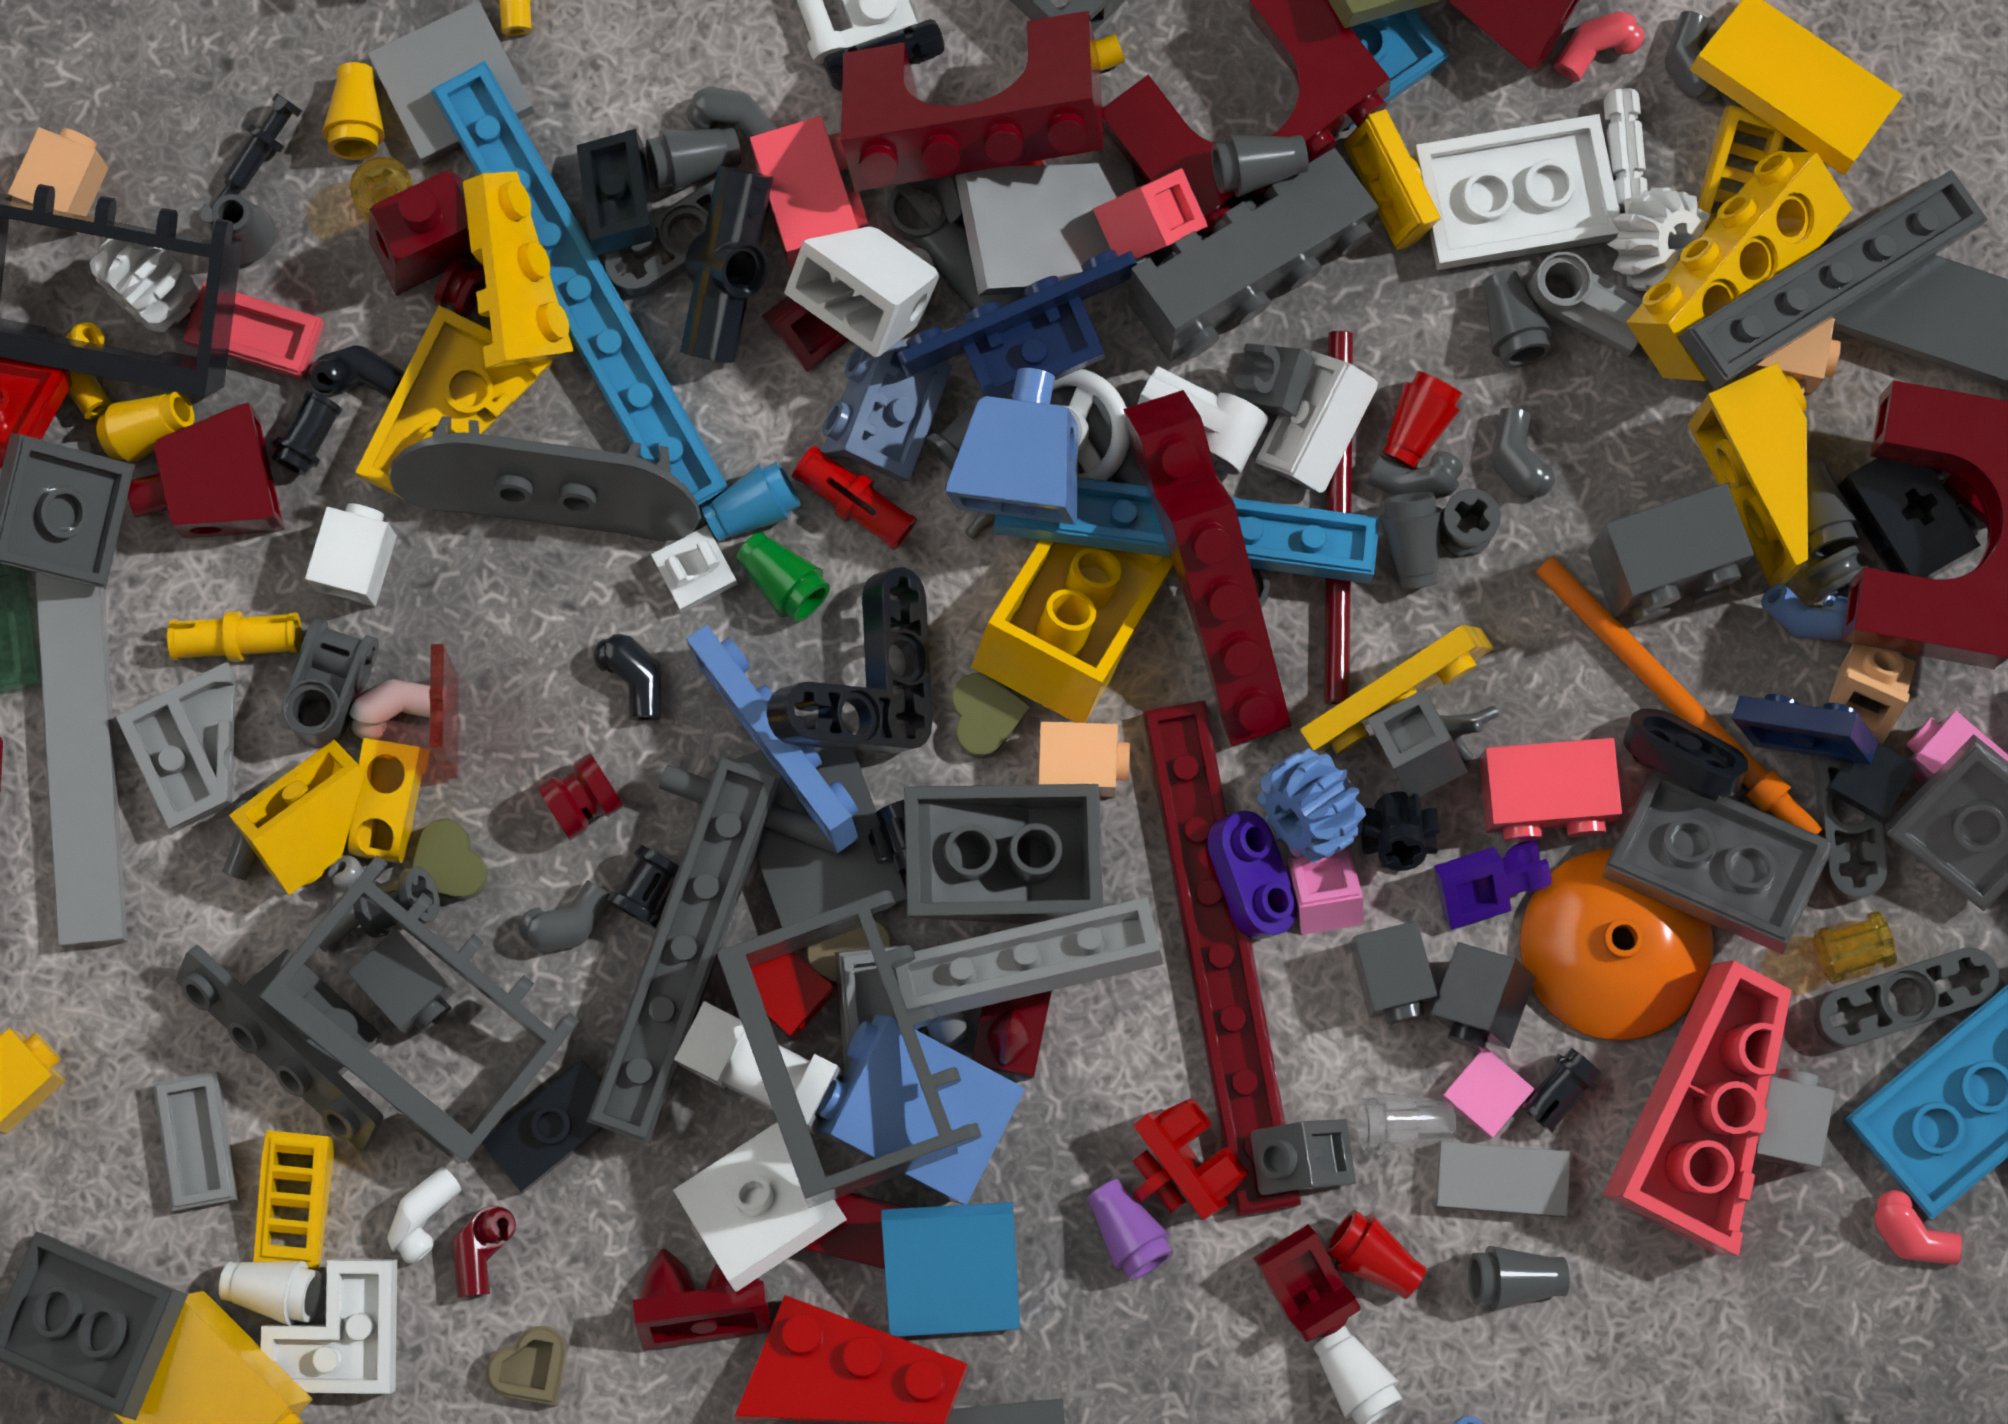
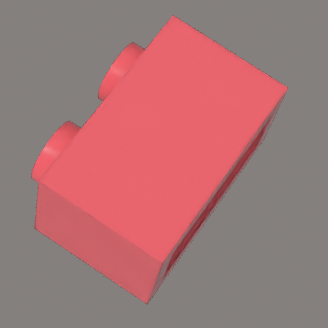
M822 115L750 137L752 153L758 173L773 177L768 204L790 270L795 265L804 240L854 230L868 225L859 192L854 190L846 192L840 171L848 169L841 144V136L839 132L831 135L827 134Z
M1614 738L1485 748L1478 758L1486 833L1503 832L1504 842L1537 840L1542 838L1541 829L1567 827L1568 837L1600 835L1606 833L1605 824L1614 823L1622 815Z

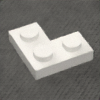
M397 1259L327 1260L326 1324L261 1326V1351L272 1361H275L306 1393L391 1394L395 1392Z

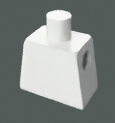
M869 226L804 240L784 294L876 358L919 325L939 275L936 268H934L932 258L925 250L918 247L907 249L880 229Z

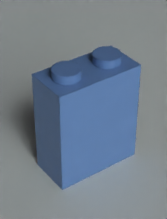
M875 1014L871 1023L864 1021L853 1035L847 1049V1056L853 1059L842 1081L840 1082L835 1079V1081L830 1083L817 1109V1114L823 1118L816 1131L872 1160L938 1136L896 1019L891 1016ZM915 1030L931 1075L953 1067L957 1068L961 1081L938 1091L951 1129L955 1130L963 1125L977 1123L982 1137L957 1147L958 1154L901 1175L952 1202L967 1205L1026 1088Z

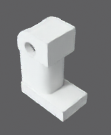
M704 1001L674 1060L695 1075L723 1089L728 1087L773 1110L741 1019ZM778 1045L809 1132L816 1136L818 1133L816 1129L820 1121L815 1116V1112L830 1083L835 1081V1079L841 1082L844 1075L838 1065L816 1054L813 1055L810 1061Z

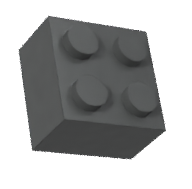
M1727 483L1606 523L1588 549L1611 614L1617 620L1631 615L1634 624L1644 623L1667 614L1671 611L1669 604L1691 595L1694 604H1698L1726 594L1730 591L1728 584L1741 578L1740 571L1755 555Z

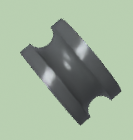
M1857 545L1848 547L1824 559L1806 571L1810 580L1816 579L1820 583L1821 588L1817 594L1821 600H1825L1829 596H1834L1850 588L1851 579L1862 568L1869 567L1861 566L1858 563L1857 556L1860 550Z

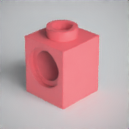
M1182 168L1093 208L1110 249L1115 250L1118 256L1132 251L1135 259L1171 245L1191 232H1197L1208 226Z

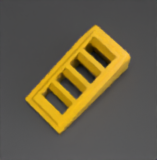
M1733 105L1724 107L1697 209L1711 213L1714 201L1724 203L1737 195L1736 193L1718 188L1721 177L1746 184L1754 175L1752 172L1725 165L1729 154L1759 163L1773 152L1782 151L1786 136L1747 109ZM1739 131L1766 139L1764 150L1733 142L1735 132ZM1711 213L1705 230L1717 218V214Z
M265 1130L261 1157L253 1262L305 1261L308 1268L320 1269L336 1139L321 1135ZM283 1153L313 1156L312 1168L282 1166ZM279 1179L311 1182L310 1195L278 1192ZM276 1206L309 1209L308 1222L274 1218ZM272 1233L307 1235L306 1248L271 1245Z

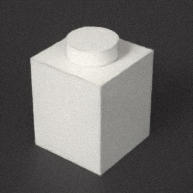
M348 503L346 511L326 507L305 580L314 591L376 607L397 537L389 523L383 521L384 514L382 512L354 503Z

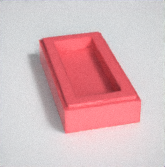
M205 282L202 284L199 298L196 301L183 337L186 345L195 348L199 346L206 290ZM236 292L228 358L304 381L319 341L324 321L317 316Z

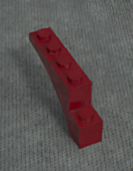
M1184 390L1123 409L1136 460L1148 488L1181 584L1210 678L1224 732L1230 745L1234 746L1292 727L1235 504L1216 475L1200 414Z

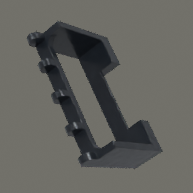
M39 184L35 190L33 206L11 202L12 195L0 193V300L9 219L209 258L197 357L170 351L156 356L46 334V327L0 318V357L206 397L224 388L243 241L232 238V221L218 218L214 224L212 240L176 234L178 213L173 209L162 208L160 210L156 230L115 222L116 200L111 197H99L96 204L95 217L93 218L54 210L55 188L53 186Z

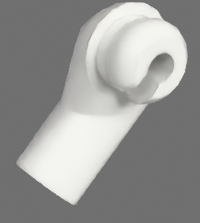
M441 1166L407 1193L399 1202L387 1239L392 1252L398 1251L402 1259L408 1264L417 1263L432 1250L433 1238L423 1230L428 1218L461 1192L458 1181L446 1168Z

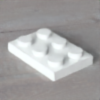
M1600 114L1440 140L1415 146L1413 153L1421 171L1422 181L1441 216V219L1429 230L1437 270L1608 242L1617 238L1618 229L1611 218L1619 216L1620 210Z

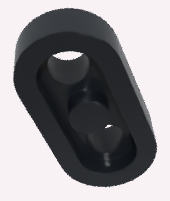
M1640 709L1631 715L1623 743L1636 762L1644 767L1660 770L1688 785L1693 793L1703 798L1719 799L1738 793L1748 769V760L1737 748L1663 710Z

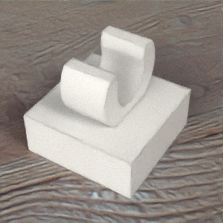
M708 526L651 554L681 613L738 585Z

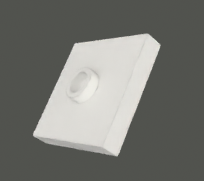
M778 1122L673 1189L735 1292L847 1220L834 1199L808 1208Z

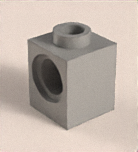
M1780 1069L1778 1077L1771 1076L1765 1109H1768L1764 1133L1759 1134L1754 1159L1806 1171L1820 1168L1835 1090L1817 1086L1819 1077L1808 1072Z

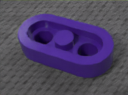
M1239 811L1217 820L1211 827L1208 835V851L1235 925L1246 936L1258 940L1287 931L1296 918V897L1269 825L1258 814L1250 811ZM1246 838H1247V840H1248V842H1249L1250 848L1248 847V845H1247V843H1246Z

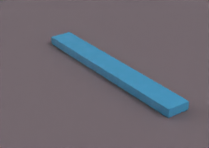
M486 61L431 89L436 103L477 175L482 173L518 172L520 182L527 190L531 200L530 213L539 242L546 250L550 260L549 274L559 305L564 309L569 320V337L629 443H641L640 458L655 465L658 462L659 446L668 447L671 474L689 489L697 500L699 508L712 502L729 487Z

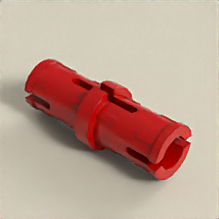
M815 445L805 453L793 471L792 478L800 481L836 508L834 513L844 522L852 519L888 544V547L894 551L904 542L916 524L917 518L915 516L909 515L873 488L874 480L865 474L857 477L821 452V449ZM836 481L874 508L876 514L873 515L833 486V482Z

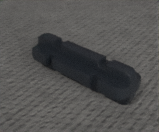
M928 19L911 25V32L904 33L900 29L855 46L857 50L904 42L910 65L914 64L912 60L914 57L920 56L923 61L942 54L945 44L936 21ZM847 48L829 54L824 58L825 70L829 81L834 89L837 90L842 89L843 53L848 52Z

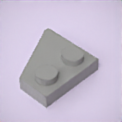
M228 662L115 716L166 825L173 833L232 805L236 674Z

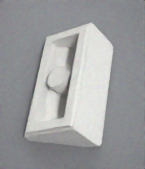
M1311 351L1309 355L1314 358L1296 417L1277 416L1255 463L1311 490L1324 492L1377 389L1378 382L1348 362Z

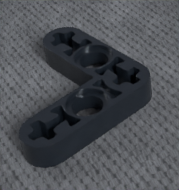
M899 567L876 573L867 579L863 587L862 609L866 687L802 682L779 688L770 697L766 713L768 724L773 734L779 740L790 745L888 754L919 748L928 741L932 731V703L927 602L924 586L920 578L912 570ZM890 594L898 596V601L891 600ZM898 626L901 627V630H897L894 632H891L890 628ZM892 644L896 645L905 657L906 666L903 676L896 674L890 665L889 649ZM904 689V693L896 695L893 693V690ZM845 702H849L854 706L858 713L859 728L855 735L846 729L842 721V707ZM794 707L800 711L812 712L819 710L818 719L805 722L803 717L795 715ZM896 719L904 721L905 728L897 725Z

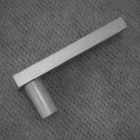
M1145 897L914 951L916 958L913 961L895 969L898 986L908 1013L927 1006H934L938 1020L926 1026L930 1038L950 1047L961 1042L967 1033V1024L962 1011L1159 966L1164 963L1149 899Z

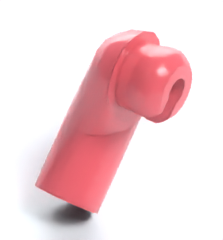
M1616 11L1584 21L1578 26L1554 63V69L1571 81L1579 82L1599 51L1614 47L1618 54H1632L1636 52L1644 41L1645 34L1643 28L1636 24L1635 16L1622 11Z
M1887 1191L1878 1198L1877 1211L1874 1214L1875 1225L1895 1255L1904 1260L1958 1265L1962 1250L1960 1233L1927 1230L1912 1208V1199L1902 1191Z

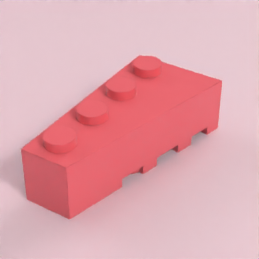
M1735 960L1711 965L1602 1196L1715 1254L1739 1256L1743 1232H1740L1746 1200L1750 1201L1755 1178L1752 1168L1759 1134L1764 1133L1768 1109H1765L1771 1074L1776 1072L1792 990Z

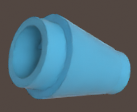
M776 461L767 467L759 463L715 498L712 503L703 507L702 512L714 536L718 541H722L729 536L733 537L790 519L789 512L800 507L801 503L786 472L780 463Z

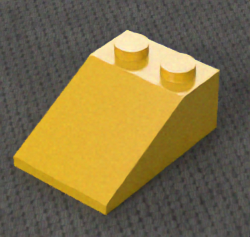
M1778 362L1709 393L1688 423V427L1718 485L1728 484L1755 557L1771 587L1780 583L1786 584L1808 561L1807 418L1803 412L1807 409V404L1798 382L1792 376L1785 377Z
M1040 540L990 618L971 668L1075 723H1086L1113 678L1174 565L1172 557Z

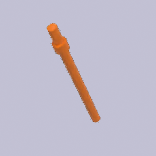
M1551 556L1535 572L1538 577L1677 717L1734 746L1745 755L1748 760V769L1743 784L1750 790L1745 796L1761 812L1765 813L1769 810L1776 818L1816 835L1823 829L1787 792L1791 786L1774 769L1768 773L1554 556Z

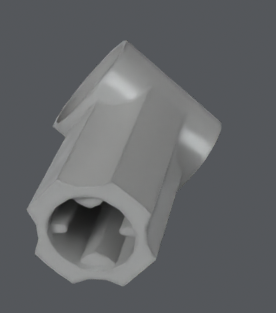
M1567 251L1556 252L1545 258L1529 280L1526 288L1527 293L1543 318L1550 322L1562 321L1618 352L1629 356L1638 340L1626 324V321L1643 303L1642 298L1592 272L1587 262L1577 254ZM1548 276L1562 277L1571 286L1573 296L1565 299L1555 297L1547 289L1545 278Z

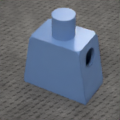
M1020 368L1017 370L1012 399L985 396L978 400L945 491L958 510L1070 525L1076 524L1078 428L1069 408L1050 404L1055 381L1053 374L1035 368Z

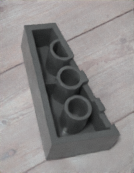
M1335 148L1311 161L1307 173L1295 174L1271 185L1263 195L1266 203L1257 208L1253 201H1244L1225 212L1222 219L1213 227V234L1206 239L1198 236L1193 231L1176 241L1172 246L1173 251L1165 257L1159 267H1156L1149 257L1131 268L1127 303L1170 362L1183 353H1186L1189 359L1202 354L1220 338L1216 332L1218 329L1237 318L1240 324L1252 320L1271 304L1267 296L1286 283L1292 290L1299 288L1322 269L1319 263L1320 260L1339 249L1342 255L1349 254L1372 236L1373 232L1369 227L1374 224L1379 207Z

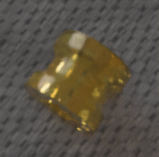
M384 156L374 157L360 164L352 174L350 182L351 197L365 222L369 224V209L374 204L410 186H414V183L405 166L396 159ZM387 181H390L388 187H383L379 190L373 188L374 186L378 187L382 184H386Z

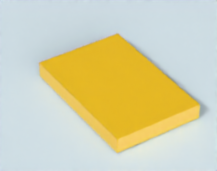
M1742 0L1699 53L1689 69L1692 73L1808 152H1817L1823 162L1844 176L1903 96L1900 92L1764 0Z

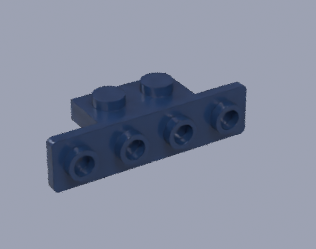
M1115 250L1103 252L1085 261L1081 265L1083 272L1059 281L1057 276L1046 277L1026 287L1022 291L1024 298L1001 307L998 301H994L971 310L964 316L966 323L946 332H942L941 327H933L915 334L906 341L908 348L897 353L905 375L911 376L965 352L984 397L1012 399L1017 370L1020 368L1044 370L1053 374L1055 380L1105 359V352L1082 301L1129 281L1131 268L1137 265L1132 251L1120 256L1117 255Z

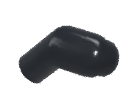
M353 345L319 357L310 368L309 380L312 387L323 394L340 393L366 384L391 400L405 372L369 349L360 345Z

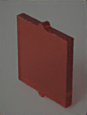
M431 644L429 690L430 748L445 779L458 778V675L444 644Z

